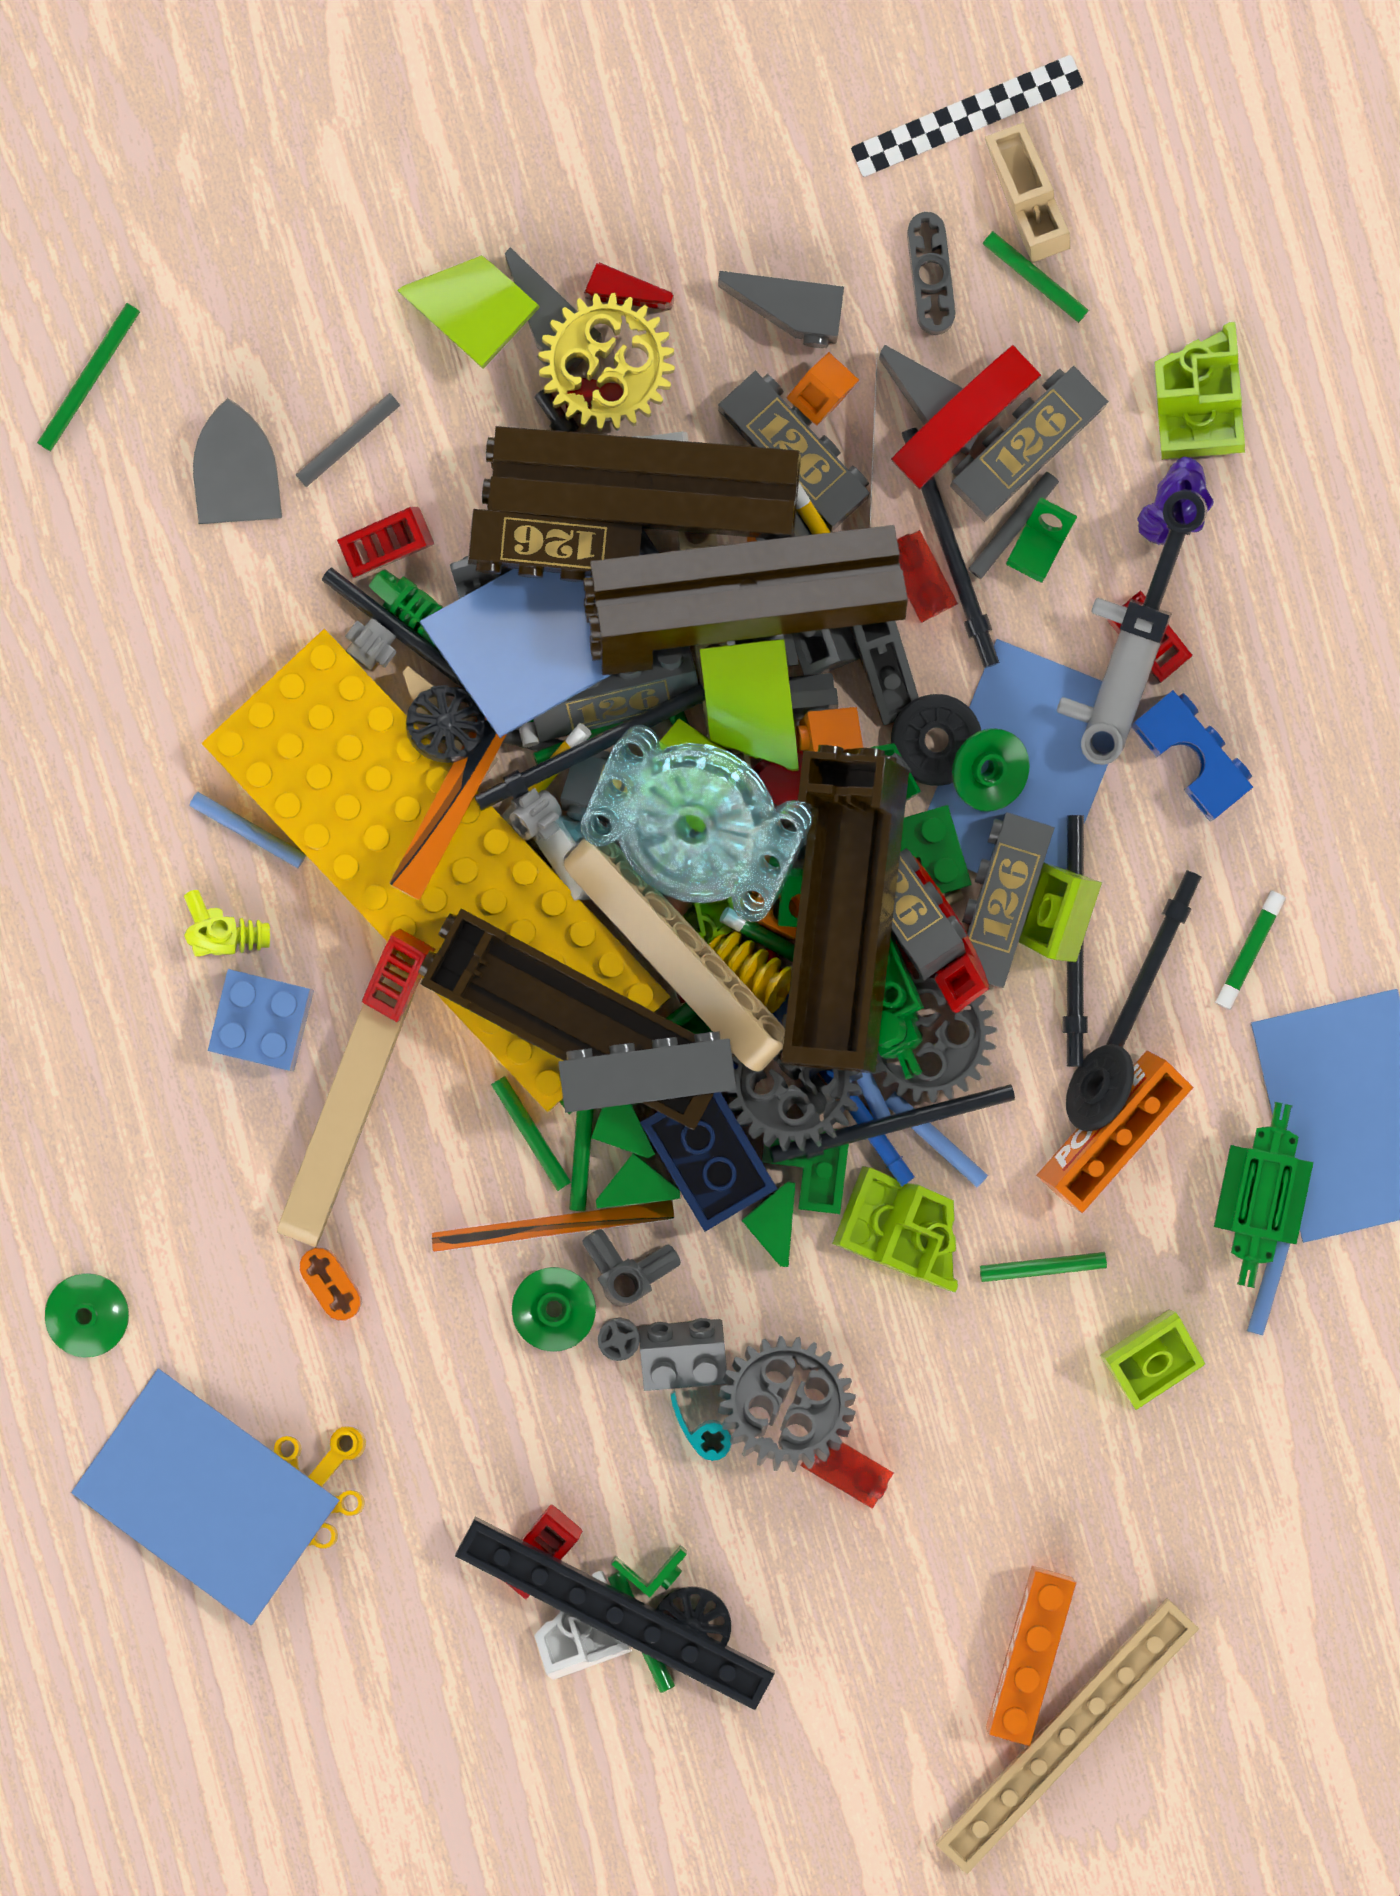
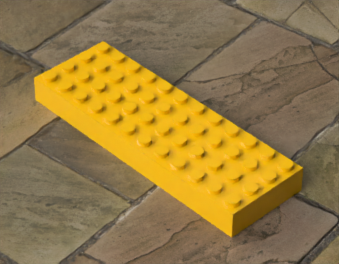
M325 628L201 743L387 942L393 932L402 929L435 948L434 953L437 954L445 940L438 935L449 913L457 916L462 908L653 1012L660 1009L671 998L579 899L574 900L572 898L571 890L492 806L481 811L475 797H473L421 898L415 899L390 885L393 875L453 764L451 762L443 763L430 760L421 755L412 746L406 732V714ZM414 724V729L419 730V728ZM425 738L421 740V743L427 745L431 741ZM400 951L397 952L407 963L414 964V959ZM437 994L546 1112H550L563 1099L558 1061L563 1060Z

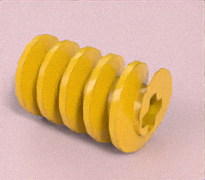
M738 931L733 932L727 938L724 934L714 938L708 945L771 1013H774L782 1005L790 991L792 967L788 966L779 973L782 964L781 960L776 957L766 964L769 955L768 951L760 949L753 955L756 946L755 942L747 940L740 946L743 935Z

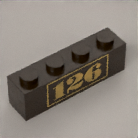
M473 509L468 564L476 565V571L480 573L501 574V568L518 569V576L543 578L544 572L560 573V580L583 582V578L591 576L590 561L639 556L642 526Z

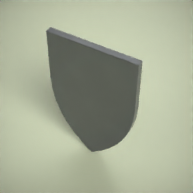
M227 398L216 408L205 423L194 452L193 478L199 524L282 518L278 471L272 446L266 434L253 417L238 404Z

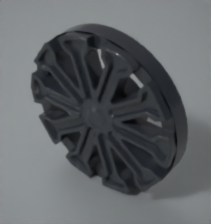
M447 685L433 686L431 689L419 693L410 705L406 717V732L412 746L424 757L437 762L450 763L467 758L479 747L485 732V716L469 693L458 687H448ZM445 696L454 697L449 707H447ZM436 697L438 708L428 699ZM463 701L469 705V707L457 712ZM421 707L429 715L417 713L416 710ZM476 716L477 722L466 721L465 719ZM414 724L428 725L419 730L414 729ZM463 731L475 733L476 738H470ZM429 736L433 738L430 744L424 745L421 743L422 739ZM458 740L464 746V749L458 750L455 747L454 741ZM440 743L446 744L447 750L445 753L439 752L438 747Z
M698 1586L681 1587L669 1593L659 1603L657 1610L661 1612L668 1610L676 1620L706 1635L707 1633L721 1634L723 1636L721 1643L728 1644L731 1635L730 1614L725 1603L712 1591ZM692 1594H699L700 1596L696 1608H692L690 1600ZM676 1597L682 1599L684 1611H681L673 1604V1599ZM712 1600L716 1604V1608L704 1614L703 1611L707 1602ZM718 1616H722L725 1621L723 1625L709 1624L711 1620Z

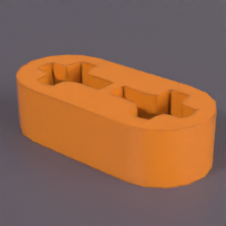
M314 1248L307 1251L300 1261V1273L324 1311L331 1318L338 1321H345L354 1317L360 1310L362 1297L336 1255L326 1248ZM313 1255H316L318 1259L326 1257L329 1260L330 1264L326 1267V1272L332 1279L329 1283L326 1284L319 1273L313 1276L309 1273L308 1269L313 1265L310 1258ZM334 1284L340 1293L346 1294L350 1292L353 1296V1300L349 1302L351 1310L347 1313L342 1308L336 1311L332 1308L331 1304L336 1298L329 1287Z

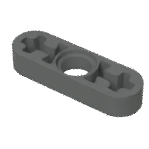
M922 212L912 218L907 230L917 321L921 329L926 333L940 335L951 328L956 314L946 229L943 220L937 214ZM928 222L930 229H937L938 233L932 235L931 248L932 251L941 249V255L927 253L920 257L916 256V251L924 253L925 250L923 237L915 235V232L920 230L921 223ZM929 262L938 264L943 270L942 280L934 285L924 283L919 276L920 268ZM946 290V296L938 295V306L940 311H947L948 316L942 318L940 325H934L933 319L925 318L924 315L931 310V296L923 299L921 292L935 294Z

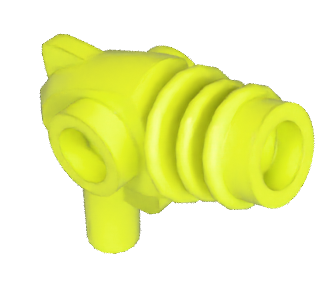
M191 890L184 895L195 923L187 928L184 937L187 943L192 946L194 956L235 954L237 944H239L240 953H244L245 944H247L249 951H252L253 944H256L258 951L261 948L270 947L269 923H261L260 920H257L256 927H253L252 921L248 920L247 927H245L244 919L240 918L239 927H236L234 917H223L222 909H207L199 890Z

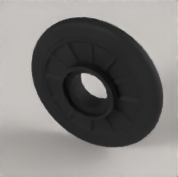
M930 694L913 700L902 709L892 728L891 744L894 743L902 758L911 769V774L915 781L930 786H943L953 783L952 769L956 754L969 737L981 731V726L974 712L959 699L944 694ZM932 728H941L948 735V745L941 752H932L925 744V736Z
M1109 1044L1095 1049L1084 1058L1083 1067H1077L1067 1090L1066 1111L1069 1120L1076 1128L1083 1131L1100 1129L1110 1123L1125 1105L1133 1085L1134 1066L1131 1056L1123 1047ZM1103 1081V1085L1098 1094L1096 1095L1097 1089L1100 1083Z

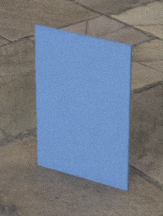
M512 569L420 621L422 627L499 738L610 676L602 675L600 660L592 661L589 636H591L590 626L586 622L584 609L583 582L560 580V573L544 572L543 578H527L518 576V569Z
M996 639L994 648L1000 663L984 669L969 708L976 715L981 730L989 728L1003 729L1017 736L1024 744L1030 764L1026 785L1021 794L1011 804L996 811H980L970 807L959 797L953 783L937 786L928 810L945 805L949 806L966 867L970 871L978 872L982 858L990 861L994 844L987 842L994 819L1003 820L1006 812L1055 827L1044 862L1066 869L1067 815H1084L1085 823L1108 764H1094L1085 757L1081 748V740L1088 723L1058 713L1057 707L1060 699L1063 697L1094 707L1102 681ZM1099 731L1093 735L1092 743L1097 751L1108 753L1114 749L1115 742L1111 734ZM987 760L982 765L981 773H984L988 768Z
M1398 989L1251 1022L1272 1115L1274 1102L1283 1103L1280 1120L1282 1119L1284 1104L1293 1105L1287 1130L1299 1137L1295 1158L1314 1162L1300 1226L1302 1242L1305 1243L1399 1221L1400 997Z
M157 1369L71 1492L251 1626L340 1501L160 1369Z

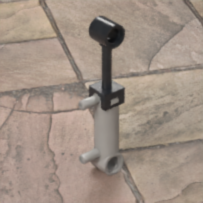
M1183 489L1169 496L1164 504L1163 517L1167 524L1166 527L1170 530L1144 603L1132 599L1129 602L1128 608L1097 598L1093 604V614L1122 624L1094 707L1063 697L1059 701L1057 712L1088 723L1082 736L1081 748L1085 757L1094 764L1105 765L1112 763L1119 757L1125 747L1158 649L1172 615L1171 612L1160 609L1175 563L1185 535H1190L1191 531L1202 525L1207 515L1206 501L1201 494L1194 490ZM1188 499L1195 504L1197 514L1192 522L1183 523L1174 516V505L1178 500ZM1105 731L1112 735L1115 745L1111 752L1101 753L1094 748L1092 738L1096 732Z

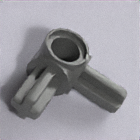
M602 1229L592 1232L582 1240L584 1247L602 1274L597 1279L603 1287L605 1297L616 1306H627L652 1291L650 1284L681 1264L679 1255L669 1244L636 1263L633 1259L630 1260L629 1258L623 1261ZM626 1275L633 1280L635 1289L632 1296L622 1297L618 1295L614 1289V1280L617 1276Z

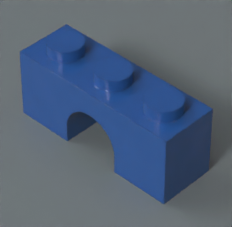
M1172 690L1132 723L1131 727L1156 757L1175 745H1184L1196 752L1200 760V772L1197 778L1184 791L1209 822H1211L1253 788L1248 781L1252 775L1238 758L1232 761L1222 750L1225 742L1219 733L1210 725L1204 728L1195 715L1199 711L1188 696L1184 693L1178 696Z

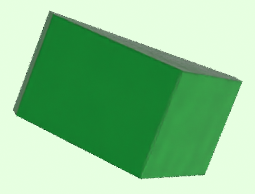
M632 1104L601 1109L591 1137L592 1139L646 1158L655 1155Z
M633 1153L596 1199V1207L598 1209L681 1199L680 1190Z
M785 1182L741 1219L780 1267H789L795 1182Z

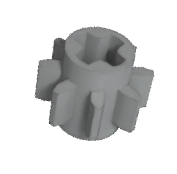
M373 618L365 626L356 621L345 635L352 642L346 652L369 670L377 662L385 668L397 653L390 646L396 636Z
M533 788L527 794L511 800L516 809L509 815V820L514 830L522 838L529 840L533 837L535 841L541 838L546 840L560 829L555 820L562 814L561 807L549 792L541 790L538 793Z

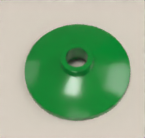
M989 728L973 734L962 744L953 763L952 779L957 794L967 805L980 811H996L1008 806L1021 794L1026 785L1030 768L1027 750L1017 736L1003 729ZM987 760L988 768L984 773H981L982 765Z
M548 1267L533 1272L518 1286L512 1301V1318L518 1333L530 1345L544 1351L557 1352L576 1346L590 1332L596 1315L595 1299L589 1285L578 1274L565 1268ZM550 1301H558L562 1305V1313L559 1316L553 1317L547 1313L546 1306Z
M83 1273L65 1279L52 1291L45 1307V1324L49 1336L60 1349L77 1357H95L113 1349L123 1338L129 1322V1309L124 1294L114 1282L97 1274ZM82 1308H86L92 1313V1320L88 1324H82L77 1318L78 1311Z

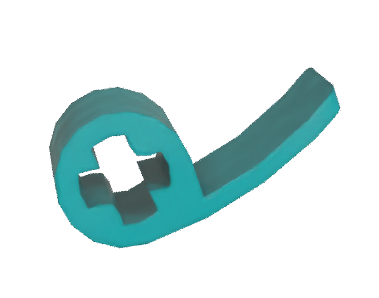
M674 1389L670 1393L672 1406L678 1423L689 1443L698 1455L706 1460L715 1461L725 1457L731 1448L730 1431L722 1428V1422L708 1420L691 1432L682 1416ZM707 1430L712 1434L720 1431L723 1434V1437L720 1439V1443L723 1446L718 1450L713 1446L706 1450L702 1446V1443L705 1442V1438L702 1436L703 1433Z

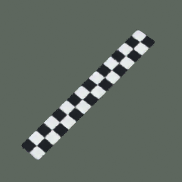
M1068 55L851 147V151L862 176L866 177L1083 85V80L1073 57Z

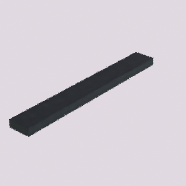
M476 1516L455 1553V1557L753 1710H756L775 1675L774 1669Z

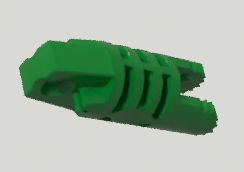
M386 569L378 572L369 584V587L385 601L383 606L436 647L420 624V621L444 607L439 605L436 600L419 589L416 584L405 576L399 579Z

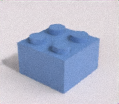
M228 969L208 1051L294 1071L314 990Z

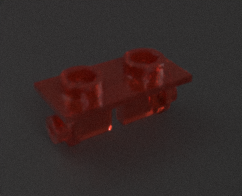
M919 530L911 535L909 533L898 538L899 562L901 570H903L907 597L920 622L923 623L958 605L921 531Z
M842 1442L838 1451L828 1447L830 1455L826 1462L815 1454V1462L811 1469H808L804 1462L801 1463V1467L872 1509L878 1499L880 1500L888 1488L887 1484L894 1474L891 1470Z

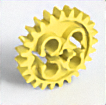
M611 293L608 304H602L598 294H594L593 306L587 307L579 298L577 299V313L574 314L565 307L562 309L565 319L564 324L551 320L550 326L556 333V336L543 335L542 342L551 348V350L539 352L538 355L540 360L550 363L549 366L539 370L540 377L552 378V381L544 386V392L558 393L553 401L554 408L560 407L565 403L568 405L565 415L567 420L571 419L576 413L581 414L582 428H585L590 419H595L599 432H602L605 421H611L615 431H619L621 419L625 417L634 427L636 426V412L639 411L648 418L651 416V410L647 404L649 401L658 405L663 403V398L657 392V389L670 390L671 383L663 378L662 375L674 373L675 366L664 362V359L674 355V348L661 346L669 339L670 334L669 332L656 333L655 330L659 326L661 319L656 317L647 322L645 317L648 306L644 305L637 312L633 311L631 297L625 301L623 306L617 305L615 293ZM625 316L626 324H629L630 330L646 331V334L632 337V348L643 350L647 354L648 360L641 367L629 366L624 359L627 346L623 344L614 357V366L616 368H605L597 380L599 388L608 382L619 384L624 392L622 397L614 402L607 401L601 397L599 390L593 391L591 401L592 409H588L587 401L584 400L583 395L567 394V391L581 388V377L570 375L566 371L565 366L570 359H584L589 365L587 379L591 380L599 369V359L597 357L607 358L616 346V339L614 337L605 343L594 341L590 335L591 329L595 325L606 324L613 330L614 335L617 336L621 331V317Z

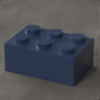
M721 1092L713 1094L695 1130L660 1112L640 1122L704 1232L777 1190L776 1185Z

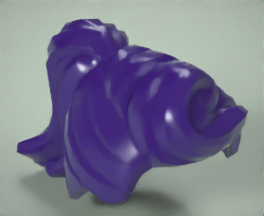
M1181 457L1172 464L1163 480L1157 485L1155 502L1142 508L1137 518L1139 522L1138 530L1149 542L1158 545L1165 544L1170 529L1166 527L1167 524L1164 521L1163 507L1167 498L1173 493L1183 489L1194 490L1201 494L1206 501L1207 512L1213 506L1214 500L1207 490L1204 470L1196 460L1189 457ZM1181 499L1174 505L1173 512L1177 520L1189 523L1195 519L1197 509L1192 501ZM1205 520L1202 523V525H1200L1198 528L1191 532L1201 531L1204 527Z

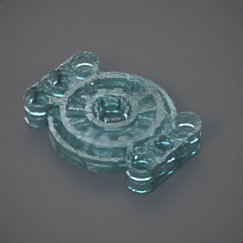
M638 725L628 729L612 748L584 813L580 828L585 840L595 846H607L619 839L621 850L631 868L648 885L662 894L681 901L708 903L732 897L733 907L737 915L746 921L755 922L765 918L779 898L811 828L812 815L807 806L795 800L786 801L774 808L772 797L762 779L746 762L732 753L711 745L694 743L669 746L661 750L656 733L649 727ZM628 743L636 744L640 747L643 757L631 753ZM613 779L623 782L628 792H621L616 789ZM691 814L702 819L706 825L707 832H699L695 838L690 837L689 833L692 828L686 822L685 815ZM597 815L605 816L609 819L612 828L604 827L599 822ZM780 819H787L793 822L797 831L791 832L785 829ZM764 855L774 856L778 859L781 867H773L768 864ZM753 890L761 894L764 902L760 903L753 900L749 895V891Z

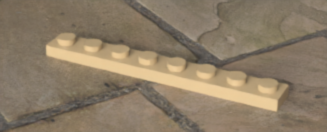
M1166 1598L1031 1741L1030 1747L1026 1746L935 1842L936 1846L964 1873L968 1874L1188 1642L1199 1628Z

